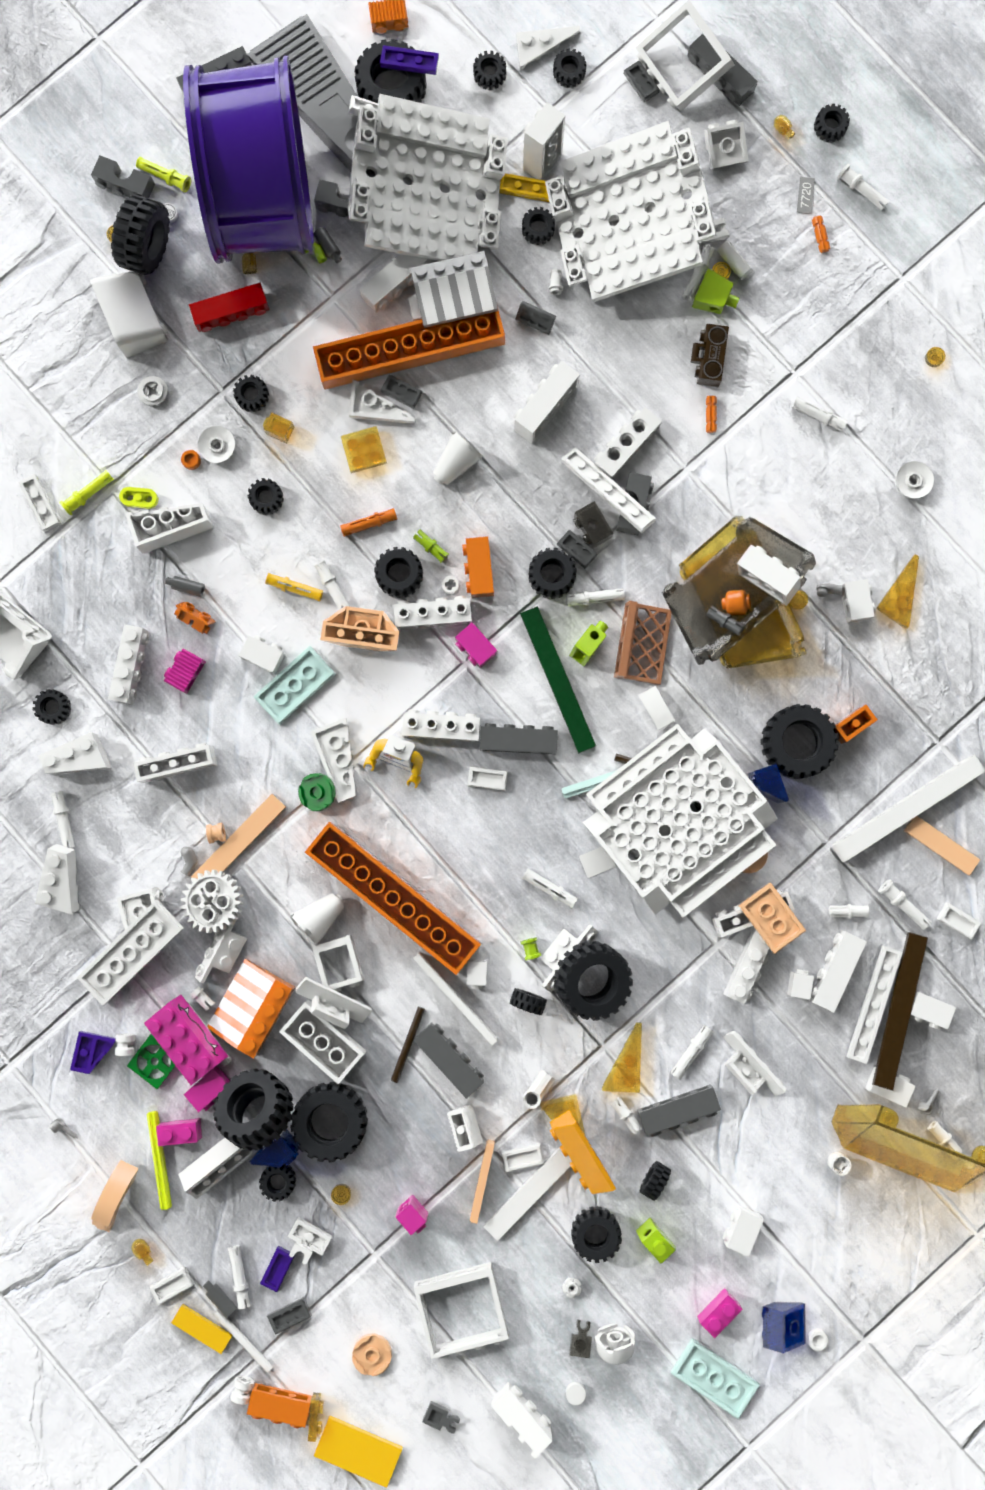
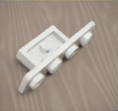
M231 919L233 922L232 926L226 924L227 930L220 928V932L214 934V941L211 947L207 948L202 964L196 969L195 978L200 983L204 984L212 967L230 973L247 940L245 936L231 931L237 919Z
M589 924L578 939L565 929L561 931L540 958L553 970L542 984V987L549 992L556 989L554 981L557 978L554 974L555 970L560 968L557 965L559 960H564L566 957L563 954L567 950L571 952L573 950L572 947L576 944L582 946V942L585 941L592 943L596 939L598 930Z
M307 977L296 988V993L312 1000L311 1014L343 1029H346L349 1025V1018L363 1023L372 1012L371 1007Z
M732 1031L723 1037L736 1051L725 1063V1066L750 1094H754L763 1083L775 1096L784 1094L787 1091L782 1081L776 1078L770 1071V1068L757 1057L756 1052L749 1048L741 1035Z

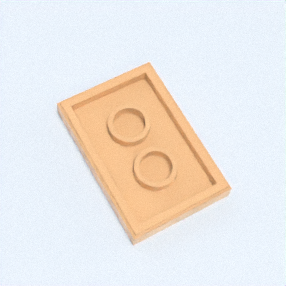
M770 882L738 905L773 954H776L806 931Z

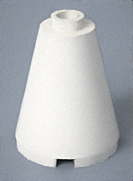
M455 431L433 472L436 475L434 479L441 485L444 483L448 485L477 463L483 455Z
M330 894L293 913L290 918L299 927L300 932L307 940L315 946L343 911V904L345 902L339 894Z

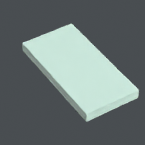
M309 646L263 687L254 698L281 725L334 677L336 673Z
M693 1338L671 1370L672 1375L738 1420L760 1386L757 1381Z

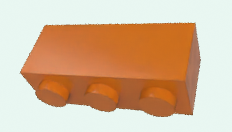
M488 536L465 538L466 544L462 545L463 556H467L468 563H464L465 575L469 574L470 579L469 582H466L467 593H471V598L494 596Z
M255 1383L251 1392L247 1415H251L254 1419H269L275 1424L286 1423L290 1424L293 1428H305L313 1396Z

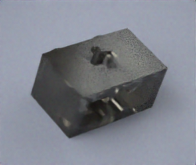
M595 501L574 513L573 522L577 529L581 528L584 533L582 537L585 543L591 545L592 549L613 537L614 533ZM589 523H591L592 525L595 524V529H593L592 527L588 528Z

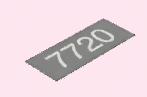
M800 177L797 212L812 214L815 178Z

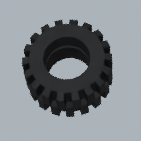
M393 547L394 550L391 551L387 549L385 554L382 553L380 555V559L376 561V567H374L375 578L379 587L391 597H409L408 594L410 593L413 595L416 592L415 590L420 588V583L423 581V568L418 556L414 555L410 549L407 551L404 547H401V549ZM398 563L405 564L410 568L409 577L402 582H394L388 577L389 569Z
M546 548L544 552L541 550L537 556L533 557L529 565V583H531L532 589H535L538 595L542 594L544 598L551 597V599H555L557 596L560 598L573 587L577 568H575V561L571 559L572 556L565 554L566 551H558V548H554V550ZM548 564L558 565L563 570L564 576L559 582H547L541 576L542 568Z
M592 1206L587 1211L583 1209L581 1211L582 1214H577L576 1220L572 1223L571 1236L574 1248L582 1258L586 1257V1260L589 1262L595 1260V1263H599L601 1259L606 1262L608 1261L607 1257L613 1258L615 1256L614 1252H618L620 1249L619 1244L622 1242V1233L616 1217L610 1214L609 1210H602V1207L597 1206V1209H594ZM593 1225H601L607 1229L608 1235L603 1242L593 1244L585 1239L586 1230Z

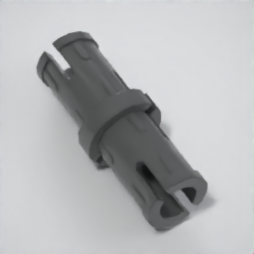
M711 606L706 614V617L720 624V627L723 629L727 628L738 636L743 633L746 625L733 619L729 613L725 614L714 606Z

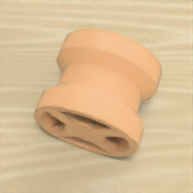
M222 822L214 826L211 824L206 825V835L209 844L218 840L220 842L226 841L225 827Z

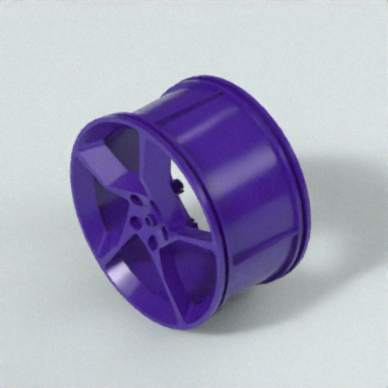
M283 56V61H280L278 57L274 58L272 63L208 73L204 72L201 65H196L195 68L192 65H185L183 71V93L190 156L202 221L214 261L217 264L223 263L224 259L226 262H230L235 253L300 251L301 254H306V250H309L310 254H314V231L305 153L289 57Z

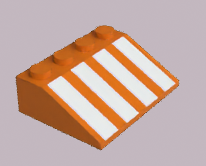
M244 959L207 1027L234 1048L254 1059L263 1047L295 986L251 961Z

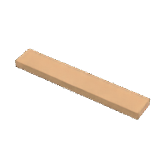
M271 794L191 878L198 879L197 873L204 875L205 870L210 872L217 870L218 873L219 871H225L275 820L286 806L274 794Z

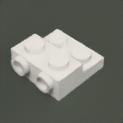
M736 119L727 121L726 125L720 127L719 123L708 125V129L704 131V137L711 169L749 161L743 122L738 123Z
M158 887L117 898L125 930L154 901L159 900L162 904L164 894Z

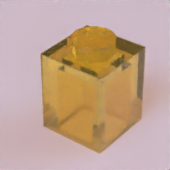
M272 412L263 423L266 435L286 444L295 428L292 421Z

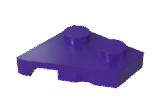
M79 1031L70 1070L90 1074L116 1043V1038Z

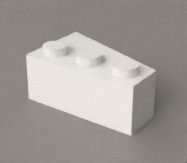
M93 732L38 755L45 773L51 775L112 769L98 734Z
M508 1382L492 1398V1408L508 1427L511 1426L520 1435L518 1439L521 1443L526 1441L533 1451L531 1455L536 1459L552 1442L551 1422L546 1415L539 1414L535 1404L531 1400L527 1401L522 1396V1391L516 1385L512 1386Z

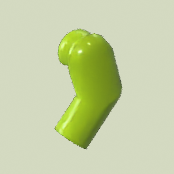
M314 242V254L319 263H324L327 260L320 244Z

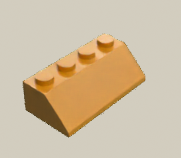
M568 1110L550 1121L552 1129L549 1131L555 1141L560 1140L562 1144L560 1149L565 1157L569 1155L572 1160L569 1164L575 1174L577 1172L580 1173L582 1178L579 1180L584 1189L589 1188L592 1194L614 1191L616 1187L571 1111Z

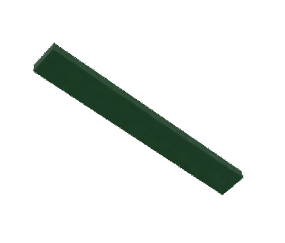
M538 606L520 613L578 754L596 747Z

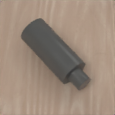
M325 227L318 228L314 232V236L329 259L334 260L335 263L341 262V251Z
M178 576L173 578L167 577L165 584L170 585L173 590L202 597L205 584Z
M208 1280L203 1285L207 1291L205 1295L225 1318L229 1317L236 1310L235 1304L217 1284L213 1285Z

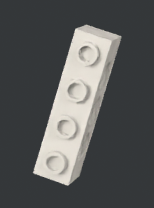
M646 407L641 411L638 409L631 417V423L629 425L624 424L619 431L620 435L616 439L613 437L606 445L608 448L604 453L600 451L594 458L595 465L612 480L660 428L662 421ZM636 426L642 427L643 432H641V433L636 432V431L634 430V427H636ZM628 440L631 445L626 447L621 442ZM616 454L619 459L611 460L609 455Z

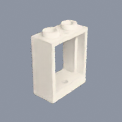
M352 935L312 946L324 986L339 992L342 991L341 987L348 985L349 988L359 986L360 981L364 980ZM347 944L356 977L329 985L320 952Z

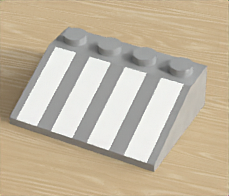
M484 251L410 268L424 328L498 311Z

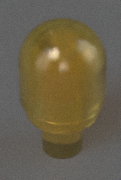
M778 115L773 122L775 129L780 134H786L790 139L793 138L795 132L791 129V121L785 115Z
M136 1239L131 1245V1250L136 1258L139 1260L143 1259L148 1266L153 1262L149 1255L151 1252L150 1247L145 1240Z

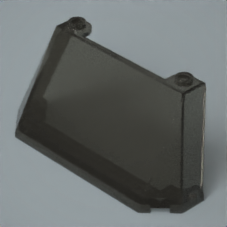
M749 516L746 520L738 523L735 532L736 537L681 585L678 582L666 585L662 595L696 663L702 665L705 663V660L717 661L782 604L739 575L737 563L750 545L754 547L760 546L771 558L774 556L783 562L782 565L786 568L792 567L798 571L800 588L807 580L805 575L808 570H813L816 565L814 554ZM732 590H745L747 594H750L751 609L745 615L731 616L736 621L746 625L740 636L727 628L723 629L720 627V624L706 617L711 606L727 614V611L722 609V598H725L726 593Z

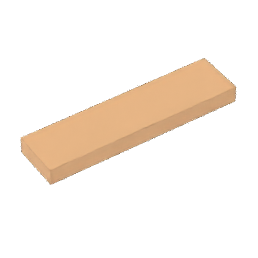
M918 816L911 819L904 832L968 876H970L980 861L979 858Z
M493 1140L486 1141L471 1210L470 1221L476 1224L478 1223L495 1144Z

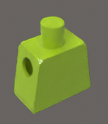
M708 268L693 301L692 308L721 314L725 305L736 309L740 298L730 294L734 285L732 282Z
M599 621L596 626L591 624L574 645L569 656L582 666H585L606 638L607 624Z
M651 1218L647 1219L636 1230L643 1245L660 1264L675 1252L676 1246Z

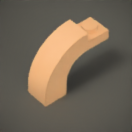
M122 1160L116 1166L98 1199L91 1217L93 1220L92 1224L98 1229L110 1232L118 1209L136 1178L137 1167Z

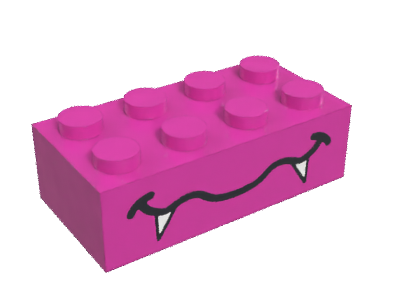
M182 994L168 1002L144 1022L145 1026L190 1085H193L228 1057Z

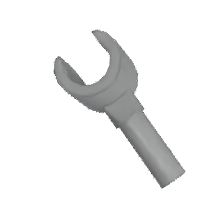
M937 1089L934 1090L927 1103H919L918 1110L921 1111V1114H932V1104L939 1093Z
M58 1118L49 1125V1128L54 1133L61 1129L74 1139L77 1136L76 1133L65 1126L62 1119Z

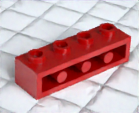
M261 282L189 304L194 324L199 332H208L218 326L224 327L237 320L244 321L250 316H260L270 310Z

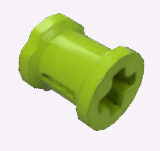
M537 937L520 941L524 947L526 961L542 956L537 948Z

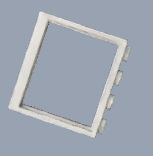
M690 0L685 2L635 47L639 53L636 56L641 64L644 65L646 63L649 69L646 70L652 79L657 78L659 81L657 86L663 94L667 92L670 97L667 101L673 109L677 107L680 112L735 65ZM689 14L722 61L677 98L646 52Z
M491 1262L415 1282L414 1291L431 1359H445L448 1355L454 1353L461 1355L469 1349L475 1348V1350H480L488 1344L494 1343L499 1345L500 1342L509 1339V1332ZM488 1277L500 1329L436 1345L424 1293Z

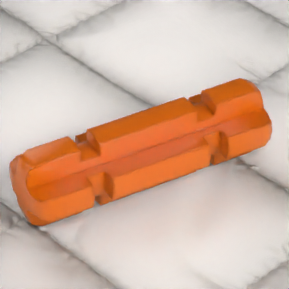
M821 215L813 217L812 224L815 227L814 232L819 244L820 253H825L829 251L830 244L827 241L828 236Z
M707 396L706 398L707 433H715L717 430L716 396Z

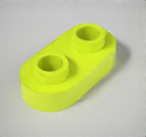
M125 487L119 494L120 501L125 506L133 508L152 509L158 504L159 500L158 495L148 488ZM133 495V499L128 501V497ZM148 497H152L151 502H146Z

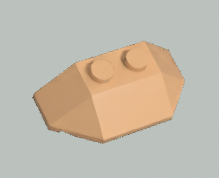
M345 606L323 621L320 640L346 647L375 651H397L399 630L384 611Z

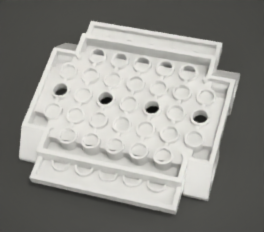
M380 94L377 108L361 105L354 137L348 213L349 220L365 223L364 247L435 261L477 253L478 245L498 249L501 211H498L500 180L505 175L508 138L490 134L488 137L489 118ZM366 170H373L376 176L369 177L366 174ZM409 177L412 180V185H406L403 178ZM440 185H446L449 190L448 193H443L440 190ZM476 193H482L484 195V200H478L476 198Z
M666 121L562 160L561 165L564 177L561 175L545 181L552 215L557 222L563 250H561L568 286L585 282L588 279L591 297L594 302L704 265L699 242L716 236V230L690 128L672 134L670 123ZM686 192H691V198L687 200L682 198ZM649 205H655L656 207L653 212H646V208ZM619 218L617 225H610L612 219ZM584 231L581 238H575L576 232Z
M676 724L586 794L598 811L583 822L606 853L609 854L655 915L671 902L684 918L776 846L774 841L765 832V829L778 820V817L768 801L719 741L705 729L691 739ZM724 778L731 779L732 786L724 788L721 785V780ZM699 802L702 807L701 810L693 812L690 809L691 803ZM668 826L671 833L668 836H662L659 833L660 827ZM633 849L640 853V857L637 860H631L628 857V853Z

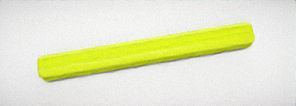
M151 1111L147 1113L159 1203L161 1210H167L172 1207L164 1148L163 1146H158L156 1126L160 1124L158 1111Z

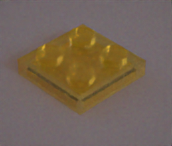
M377 426L340 436L351 473L387 464Z

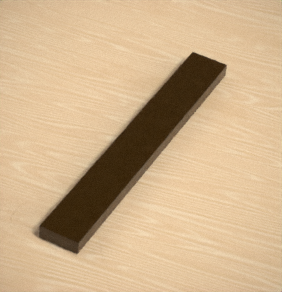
M908 932L872 1082V1085L891 1091L894 1089L928 937Z

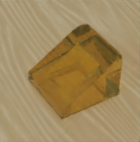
M255 253L243 254V274H256Z

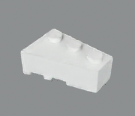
M58 844L48 848L35 904L68 914H73L80 909L77 895L79 890L76 884L75 849Z

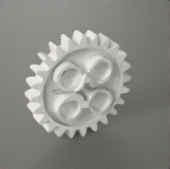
M205 870L204 875L197 873L198 879L191 878L193 884L186 883L189 890L182 891L186 898H182L181 901L186 902V905H183L181 909L187 910L183 916L190 917L187 923H193L192 928H199L200 932L206 930V933H212V931L219 933L220 928L227 930L226 924L233 925L231 919L238 920L235 913L242 912L238 905H242L243 902L239 901L238 898L242 897L243 894L237 893L241 887L234 886L237 880H230L231 875H225L224 871H219L218 873L217 870H212L211 872ZM213 883H215L216 889L214 892L211 891V886ZM199 896L202 899L200 905L197 904V898ZM226 897L228 902L227 905L224 907L222 902L223 899ZM212 910L213 918L209 920L208 914Z

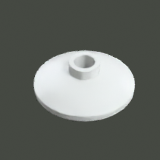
M211 426L200 434L197 443L198 451L208 462L222 463L228 460L234 453V436L228 429L222 426ZM216 444H221L219 449H215Z
M911 461L899 468L895 482L902 495L911 499H918L931 491L934 484V476L931 469L924 463ZM910 479L915 480V485L910 483Z

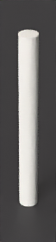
M217 1309L213 1315L268 1373L273 1366L228 1317L225 1318Z

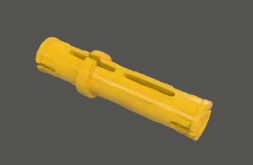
M268 573L265 584L280 588L283 592L289 591L318 600L319 602L321 601L323 590L292 581L289 577L283 578ZM278 581L292 585V587L280 584ZM297 587H298V588H301V589H304V590L311 591V593H308V592L299 590V589H297Z

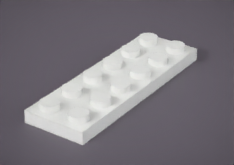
M156 900L77 979L104 1006L184 928L159 900Z

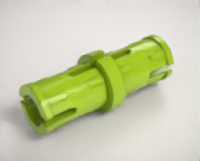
M421 529L418 530L417 533L422 538L415 534L413 539L421 544L427 553L430 552L437 558L440 563L444 562L445 559L440 554L447 558L449 553L443 550L435 539L432 540Z

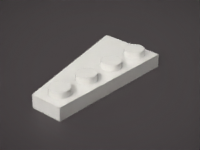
M343 718L311 731L327 776L333 781L335 786V796L338 803L357 796L347 718Z

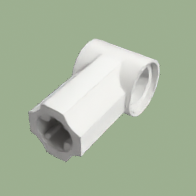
M541 1070L523 1095L525 1106L530 1109L537 1108L556 1079L544 1070ZM535 1094L537 1096L536 1103L529 1104L526 1101L527 1096Z

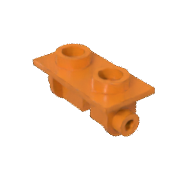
M182 602L176 605L177 609L174 613L176 618L187 625L190 624L191 620H194L191 627L202 634H207L210 631L209 625L216 622L208 613L200 612L189 602Z

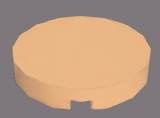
M366 1334L360 1337L355 1343L352 1352V1361L355 1368L364 1375L377 1376L383 1373L389 1367L392 1358L389 1342L378 1334Z

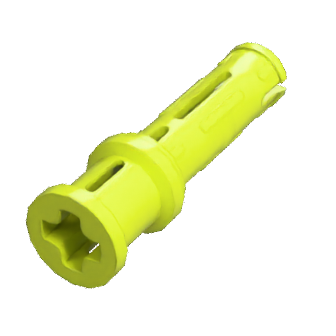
M139 157L136 161L137 169L165 180L167 185H174L180 188L182 192L186 193L189 190L192 181L190 176L181 175L175 169L168 170L142 157Z
M105 470V472L80 491L72 492V496L59 503L71 516L74 510L81 505L84 506L88 498L114 479Z

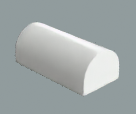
M725 241L719 247L717 252L740 280L745 279L753 272L751 266L729 241Z

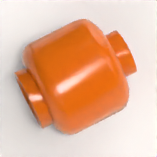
M745 590L728 591L725 598H722V609L732 616L745 615L751 609L750 594H747Z

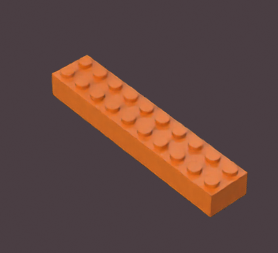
M498 310L424 328L421 319L313 346L321 382L324 390L350 384L353 380L358 382L505 345V333Z
M328 822L305 851L308 856L455 975L460 972L481 945V942L332 822Z

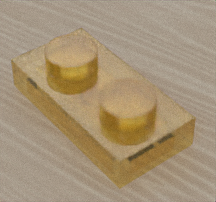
M313 1392L310 1404L308 1441L316 1442L318 1434L322 1433L323 1421H319L320 1414H323L324 1401L321 1400V1393Z

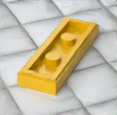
M506 173L500 180V194L549 202L545 180Z
M185 1304L181 1305L171 1322L220 1354H222L232 1337L231 1333Z

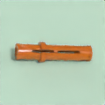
M392 508L340 525V528L345 537L372 527H381L382 524L398 519L395 509Z

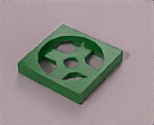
M150 1034L127 1064V1067L154 1088L159 1089L176 1065L172 1060L170 1067L163 1062L166 1052L162 1047L153 1054L146 1049L149 1045L160 1046L154 1036ZM140 1056L147 1060V1066L143 1071L138 1067V1058ZM152 1058L158 1059L157 1065L151 1063ZM154 1069H159L164 1073L163 1077L153 1079L149 1075Z

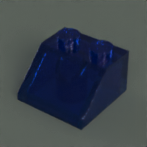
M777 764L747 773L748 778L764 797L776 803L789 801Z
M287 1129L280 1134L281 1137L277 1141H272V1145L268 1147L264 1146L249 1162L252 1165L281 1167L283 1164L288 1166L299 1155L298 1147L300 1145L298 1142H294L292 1134Z
M773 1302L763 1306V1348L785 1353L806 1344L805 1303Z

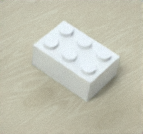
M750 545L737 563L739 575L787 606L800 588L799 572L792 567L786 568L782 565L783 562L774 556L771 558L760 546L754 547Z

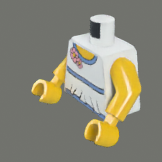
M390 735L387 739H379L375 742L369 754L370 756L364 762L363 768L369 764L372 766L371 771H373L377 763L376 759L411 772L412 775L408 779L407 785L409 786L411 782H414L415 788H417L421 782L419 775L421 774L423 757L417 751L416 745L393 735Z

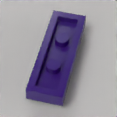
M383 45L380 66L382 68L436 75L439 53Z

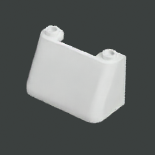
M131 271L96 277L90 280L112 335L126 358L168 341L166 326L158 321L145 291L144 285L147 284L144 275Z
M0 594V659L6 663L3 667L6 676L15 680L23 675L47 646L52 636L44 627L8 598Z

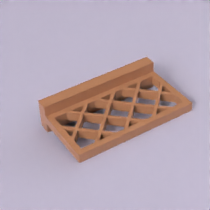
M635 601L625 603L614 678L661 685L672 610L638 604ZM638 609L645 610L649 617L641 621L638 617ZM657 613L666 614L665 622L661 625L654 617ZM651 618L657 628L649 633L643 623ZM639 626L646 633V636L640 640L635 635V629ZM659 629L663 638L657 644L651 634ZM647 637L654 645L648 651L641 644V641ZM638 644L644 654L636 659L632 654V648ZM655 648L660 653V658L656 662L648 654ZM644 656L651 663L645 670L638 662ZM635 663L641 672L636 676L628 675L629 667ZM651 667H654L657 672L656 680L650 679L646 674V671Z

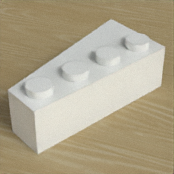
M203 503L183 505L170 509L166 507L155 511L143 510L139 513H125L135 545L142 554L214 528L209 512Z

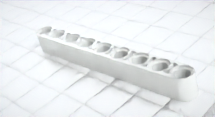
M975 754L969 756L834 843L832 848L842 862L851 859L984 773V767Z

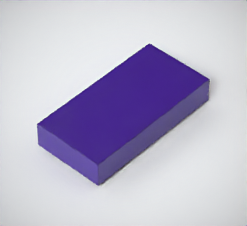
M280 1246L277 1247L260 1282L261 1285L278 1292L294 1257L289 1256L290 1251Z

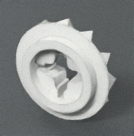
M156 376L146 377L138 386L140 400L151 407L165 401L168 394L166 383ZM148 387L153 390L157 388L156 391L158 393V396L155 394H152L150 396L151 393Z

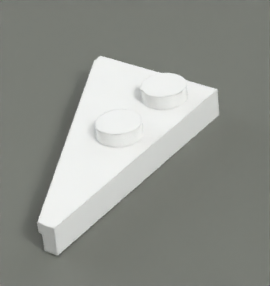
M580 26L517 32L516 42L520 70L525 69V66L530 62L538 61L543 55H547L559 48V45L567 39L570 41L575 38L577 34H580Z
M353 380L349 410L350 418L415 424V418L408 412L402 411L387 399L376 395L374 391L368 390L360 385L359 382Z

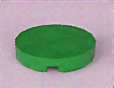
M313 773L303 778L298 788V795L302 805L311 809V811H323L334 802L336 791L333 781L327 775Z

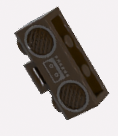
M706 324L705 329L700 332L699 341H702V343H693L691 363L700 364L696 366L694 374L698 385L720 386L729 326ZM700 350H704L703 358H699Z

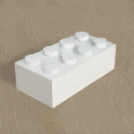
M547 102L543 108L540 107L534 116L535 119L532 123L529 122L523 131V171L539 180H543L563 153L566 115Z
M563 361L551 368L550 376L547 380L543 379L537 387L539 390L535 395L532 393L526 400L527 405L523 409L520 408L514 416V431L531 444L535 442L578 387L580 374Z
M307 1000L279 1033L339 1084L365 1054L366 1050L339 1026H335L311 1014L312 1002Z

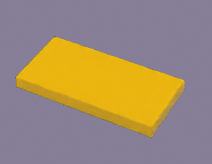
M329 1416L314 1457L387 1488L403 1447Z

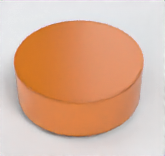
M187 450L182 454L181 462L186 469L195 470L200 466L201 458L196 451Z

